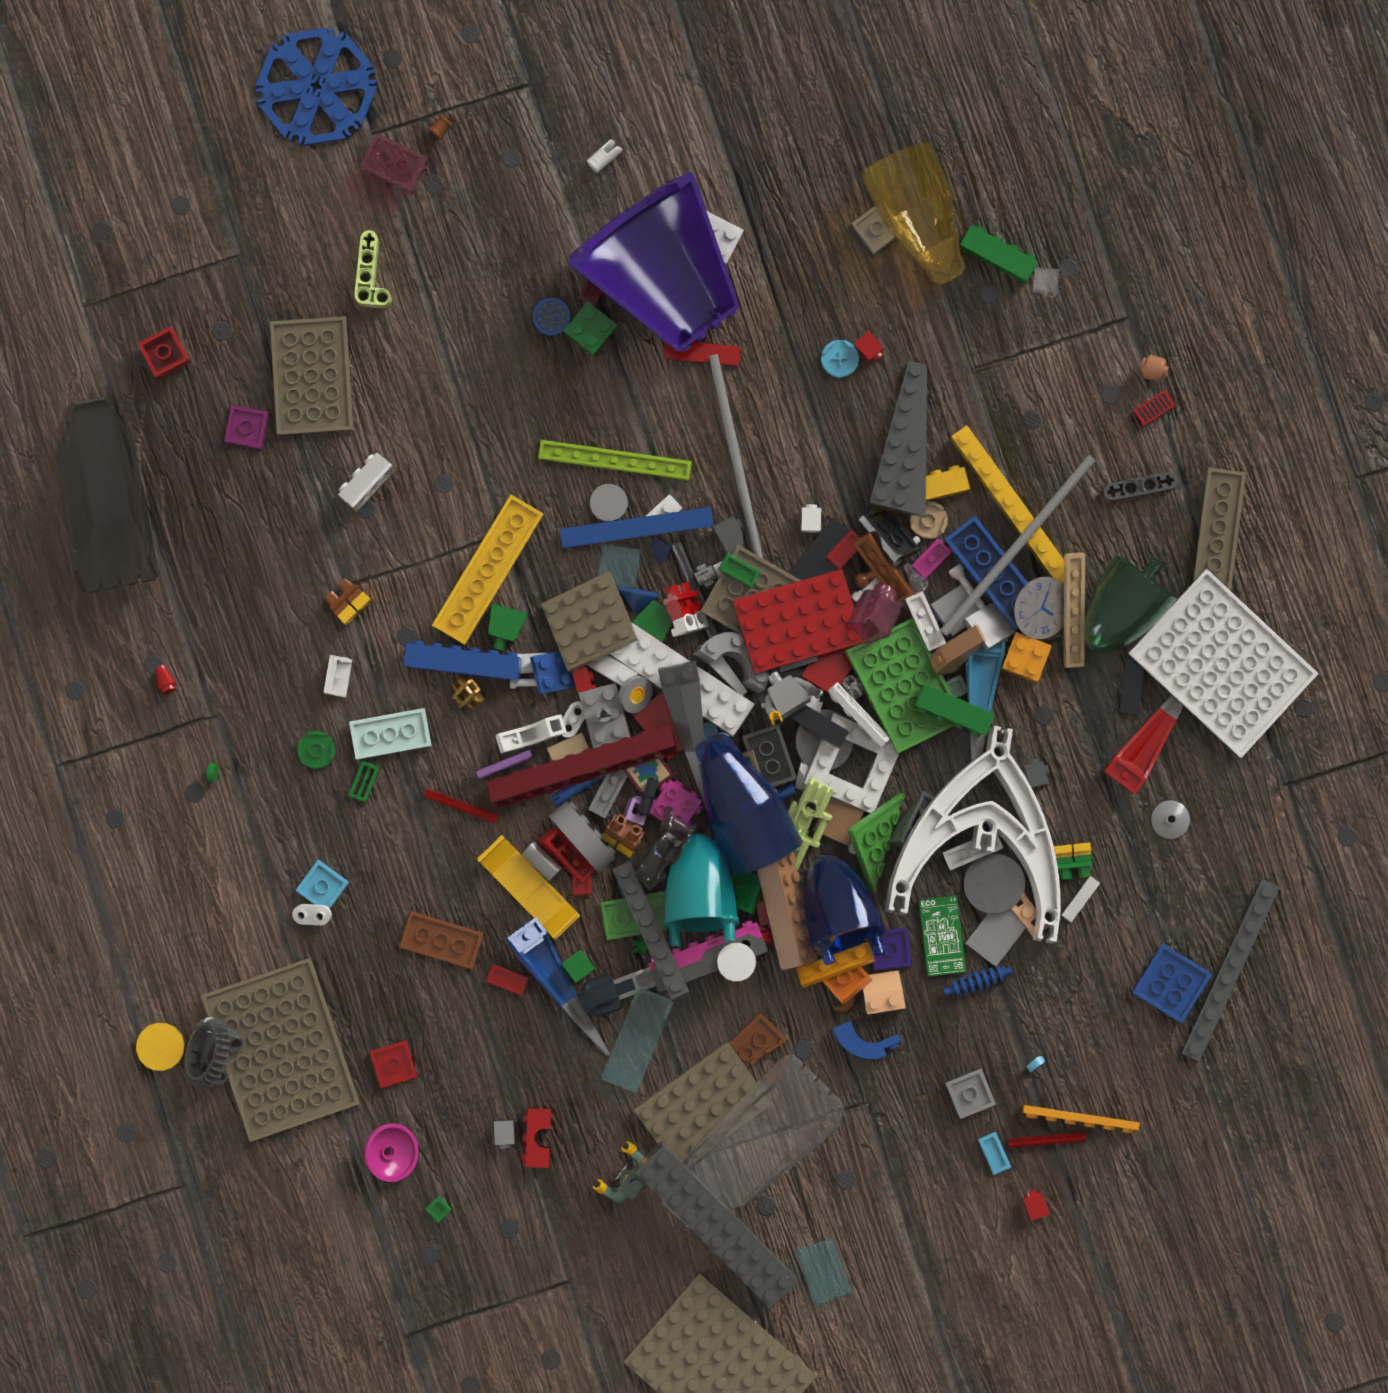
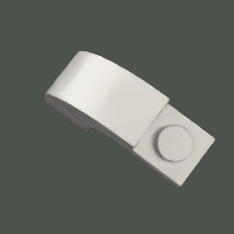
M560 714L545 718L528 726L499 733L495 736L500 753H505L553 739L567 732L562 715Z

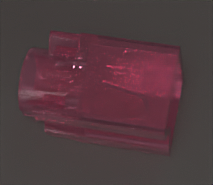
M887 584L875 585L873 590H864L849 619L848 625L866 644L888 638L900 613L902 603L895 601L897 593Z

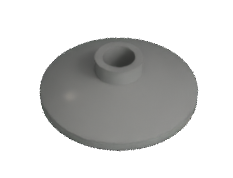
M1171 800L1164 801L1154 809L1151 823L1158 835L1167 839H1175L1187 831L1190 824V816L1188 810L1181 803ZM1169 816H1173L1175 818V821L1173 823H1170L1168 821Z

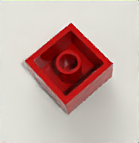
M172 326L138 343L157 380L192 363Z

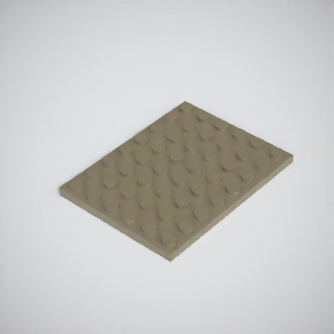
M311 958L201 995L208 1018L223 1020L227 1028L237 1030L244 1040V1046L241 1050L233 1053L228 1052L230 1058L226 1071L250 1142L360 1104Z
M700 1273L623 1362L658 1393H803L817 1376Z

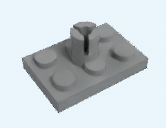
M616 683L579 693L593 749L601 747L604 743H614L623 737H630L624 712L619 704L620 699L618 698L619 693Z

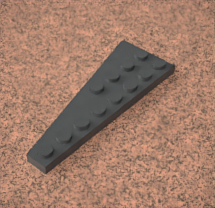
M908 361L870 499L871 505L925 518L926 364Z

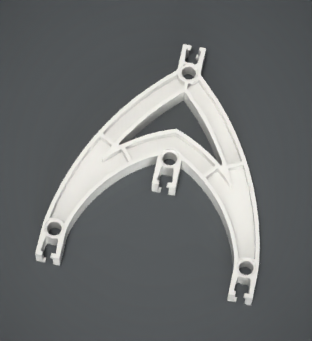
M999 726L989 728L986 752L957 773L923 811L907 837L895 864L888 886L885 912L892 913L895 908L893 907L895 898H900L901 906L898 914H907L913 883L926 861L947 840L965 829L974 827L971 850L979 851L981 849L979 845L981 837H986L987 845L984 853L994 852L996 835L998 834L1010 846L1021 862L1030 881L1036 905L1033 940L1041 941L1043 939V928L1048 926L1049 936L1046 939V943L1057 941L1060 921V884L1054 846L1039 802L1026 777L1009 753L1013 729L1001 730ZM997 731H1001V734H1004L1002 743L997 742ZM995 748H999V749H1000V751H1001V756H1000V757H998V756L995 755V753H994V749H995ZM993 771L1008 794L1020 822L993 801L967 807L950 816L948 814L978 782ZM983 823L989 825V832L983 830ZM897 884L903 886V893L897 892ZM1046 912L1052 917L1050 922L1045 919Z

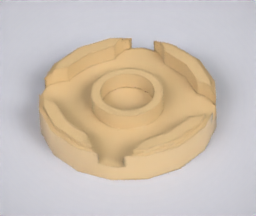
M926 501L925 518L910 515L911 529L922 539L930 540L937 538L943 534L947 527L948 517L946 511L936 502Z

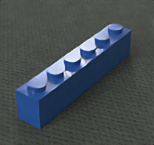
M415 640L412 641V644L406 643L403 666L407 668L518 682L520 680L522 658L517 657V653L506 652V655H500L499 651L487 650V653L480 652V649L469 647L467 651L461 650V646L450 645V648H443V644L431 643V646L424 645V642Z

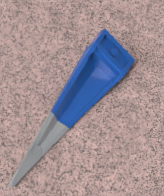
M534 918L506 939L507 943L516 953L518 960L606 1056H609L608 1049L580 1003V999L561 964L548 932L539 920Z

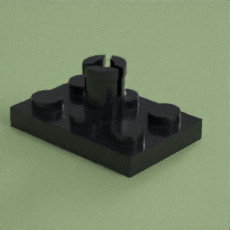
M881 507L860 517L859 520L864 528L872 534L882 550L887 553L894 563L912 556L920 550V547L888 509Z

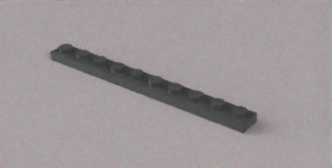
M1261 879L1181 1054L1198 1062L1200 1061L1276 897L1279 886Z

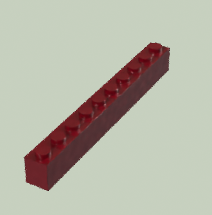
M663 725L649 732H640L633 737H623L614 743H604L601 747L588 748L578 754H569L559 760H550L540 766L534 765L521 772L514 771L508 776L495 777L486 783L491 803L495 809H499L679 752L670 725Z

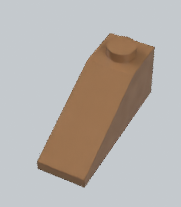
M975 625L939 647L929 657L936 674H949L956 671L986 642V639L979 626Z

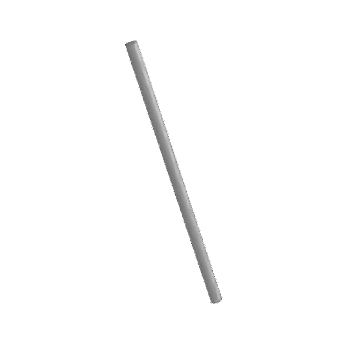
M718 354L709 356L751 550L752 553L763 558Z
M1088 455L945 623L940 629L944 635L948 636L1095 463L1093 457Z

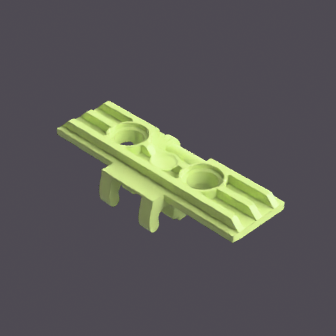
M811 777L799 803L792 801L786 816V829L790 838L798 836L801 840L800 846L793 845L792 841L790 843L791 850L795 855L796 870L799 869L809 845L819 848L822 834L828 821L832 819V815L825 812V809L834 789ZM807 803H814L816 810L806 807ZM815 817H819L821 820L813 838L808 836V828Z

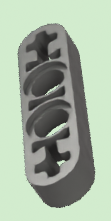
M1171 472L1114 482L1105 486L1103 495L1108 501H1116L1168 491L1176 486L1177 477ZM1166 476H1169V479H1173V482H1171L1170 486H1168L1167 483L1161 484V488L1158 489V481L1156 478L1159 477V481H1164L1166 479ZM1152 480L1155 484L1154 489L1147 490L1144 482ZM1129 483L1136 486V491L1133 494L1126 492L1125 487ZM1119 485H1122V492L1124 496H1121V492L1115 493L1114 497H1112L1111 494H1107V492L1110 490V487H1112L1113 490L1120 489Z

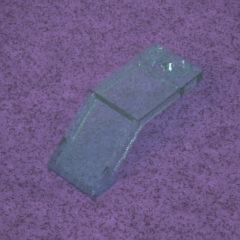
M641 987L637 988L601 1080L637 1094L673 1005L670 999Z

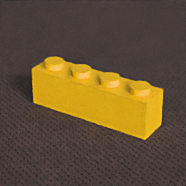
M959 465L949 467V471L941 472V470H935L930 472V475L926 476V501L969 492L970 487L965 467L960 468Z

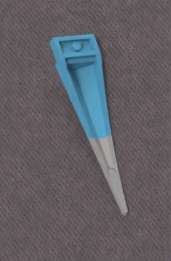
M1005 640L987 651L981 645L965 661L968 703L991 712L1005 654ZM970 734L971 762L983 754L986 735L981 734L980 737Z

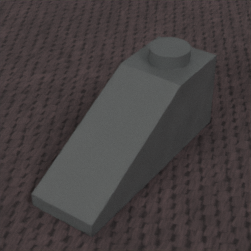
M734 516L713 527L726 553L731 555L737 545L743 547V532L741 529L744 527L739 518L735 520Z
M925 791L920 792L897 825L889 843L902 850L912 828L934 798Z

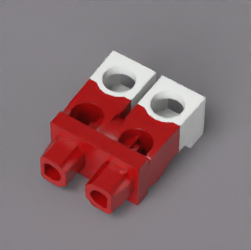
M688 582L664 588L667 598L662 601L664 606L667 605V612L671 616L675 627L671 629L673 637L694 633L709 627L705 614L700 612L702 605L699 598L696 597L699 596L698 591H691Z

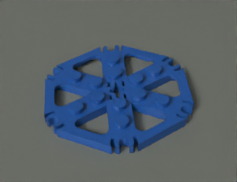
M329 27L286 34L290 39L289 42L282 36L281 39L284 45L278 46L277 43H273L275 49L278 50L277 52L270 47L255 85L257 88L255 90L256 94H264L263 98L257 99V102L262 104L258 106L286 140L288 134L290 142H292L293 137L298 136V145H302L303 138H305L303 146L346 140L347 137L344 136L343 132L348 137H351L349 129L354 127L359 131V127L355 122H358L361 127L363 126L377 90V80L369 79L371 75L376 74L375 70H369L375 69L374 66L347 34L344 40V32L342 31L339 37H334V28L330 30L329 35H327ZM318 37L322 39L323 43L312 67L297 49L296 44L299 40ZM348 48L360 62L359 69L332 74L341 50ZM281 59L297 80L279 83L268 82L267 77L274 60ZM319 80L321 89H317L314 92L312 84L315 85ZM364 90L365 92L361 107L355 114L350 113L335 94ZM300 100L290 124L282 123L272 110L273 104ZM319 106L336 125L334 132L319 135L310 133Z

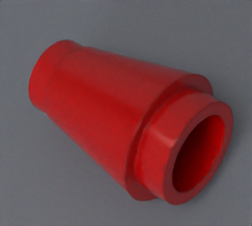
M166 665L156 667L158 690L161 691L162 695L176 691L177 684L166 668Z

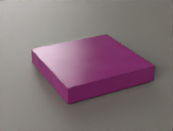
M231 405L224 443L262 450L269 412Z

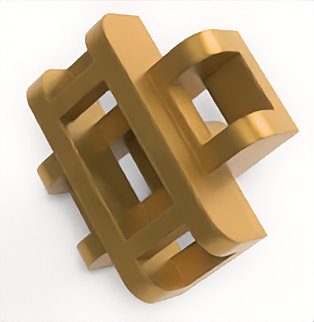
M462 675L453 684L456 693L452 698L458 701L460 708L468 705L471 709H475L485 700L479 693L481 690L479 684L475 683L472 678L469 680L465 675Z

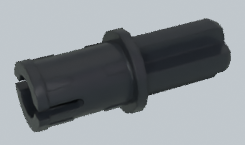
M648 778L644 793L641 794L642 800L638 810L639 814L644 816L650 815L653 800H656L655 794L659 783L658 779Z

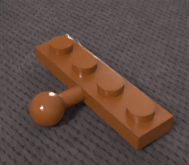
M871 533L854 541L853 545L872 570L866 574L858 573L855 576L854 583L857 587L864 588L869 584V580L877 577L896 604L912 596L913 591Z

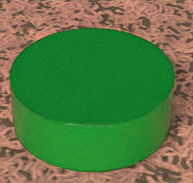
M210 763L207 767L206 779L210 783H216L218 764Z

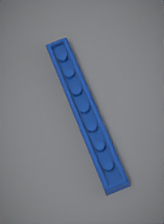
M707 507L562 528L560 533L562 547L566 548L714 526L712 509Z

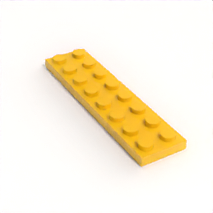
M510 494L433 622V627L466 645L544 514Z

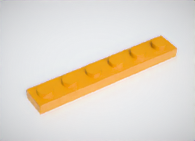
M1023 1105L1022 1113H1026L1028 1118L1038 1119V1115L1046 1116L1045 1120L1057 1122V1118L1065 1119L1064 1123L1076 1125V1121L1084 1122V1126L1094 1128L1095 1124L1103 1125V1129L1114 1130L1115 1127H1120L1122 1132L1127 1133L1139 1130L1140 1125L1139 1122Z

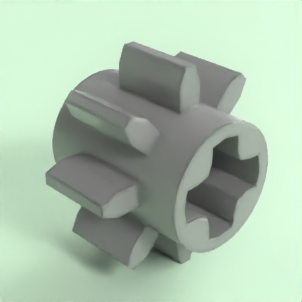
M705 563L698 566V572L694 573V576L699 586L705 585L708 588L714 585L713 580L717 579V576L712 566L706 567Z
M848 676L843 681L842 687L853 699L862 696L864 689L858 677Z

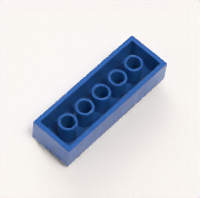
M976 516L944 540L946 546L952 551L953 555L977 585L1005 554ZM1010 562L984 594L1016 631L1019 627L1014 615L1015 602L1020 591L1028 583L1013 563Z

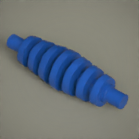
M996 966V971L994 972L991 967L988 968L989 974L986 973L985 969H981V976H979L977 970L973 971L974 979H972L969 973L966 975L967 981H964V978L961 977L959 978L960 983L957 984L956 980H954L950 987L943 989L944 994L947 996L954 993L956 996H961L960 991H963L964 995L968 994V988H970L971 993H976L975 986L981 992L983 991V983L986 989L990 988L989 981H992L993 985L997 984L998 978L1000 982L1004 981L1005 976L1013 974L1012 968L1009 966L1002 969L1000 966Z

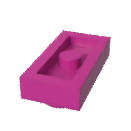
M938 538L911 567L926 579L952 551Z

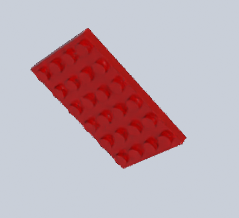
M842 569L732 601L754 674L865 642Z

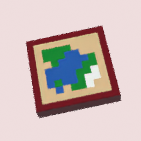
M662 758L623 770L640 795L644 793L649 777L658 779L659 787L674 776Z

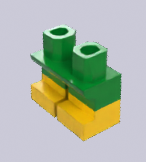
M1091 842L1054 846L1061 880L1072 879L1071 868H1078L1079 878L1090 877V866H1092Z

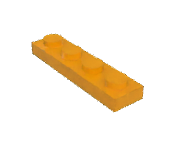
M866 942L797 968V973L801 986L805 988L875 962L871 946Z

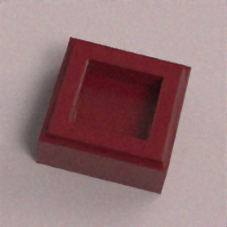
M587 282L578 300L584 303L588 301L596 307L604 292Z

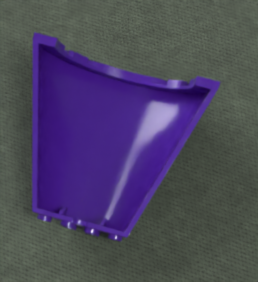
M692 172L684 173L679 178L672 179L646 195L636 205L633 204L601 227L593 237H589L567 260L571 267L678 352L681 351L683 353L687 351L693 341L703 339L706 336L705 332L707 330H714L722 324L721 320L725 317L729 319L737 313L736 309L740 307Z

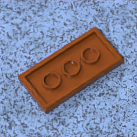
M410 911L399 948L473 970L484 933Z

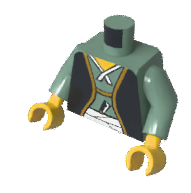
M626 1141L629 1144L628 1149L623 1147L621 1149L632 1157L613 1183L608 1187L601 1179H598L597 1181L600 1183V1186L597 1188L593 1186L599 1194H604L617 1203H621L626 1199L633 1200L645 1185V1182L634 1171V1166L644 1156L637 1151L636 1145L629 1141Z

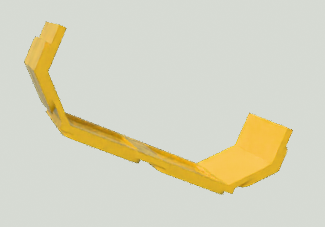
M503 835L477 858L504 888L534 918L539 920L545 930L555 940L580 917L577 911Z

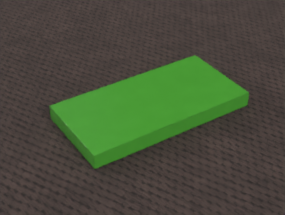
M666 891L645 894L661 931L667 930L664 927ZM625 898L600 902L606 940L641 935Z

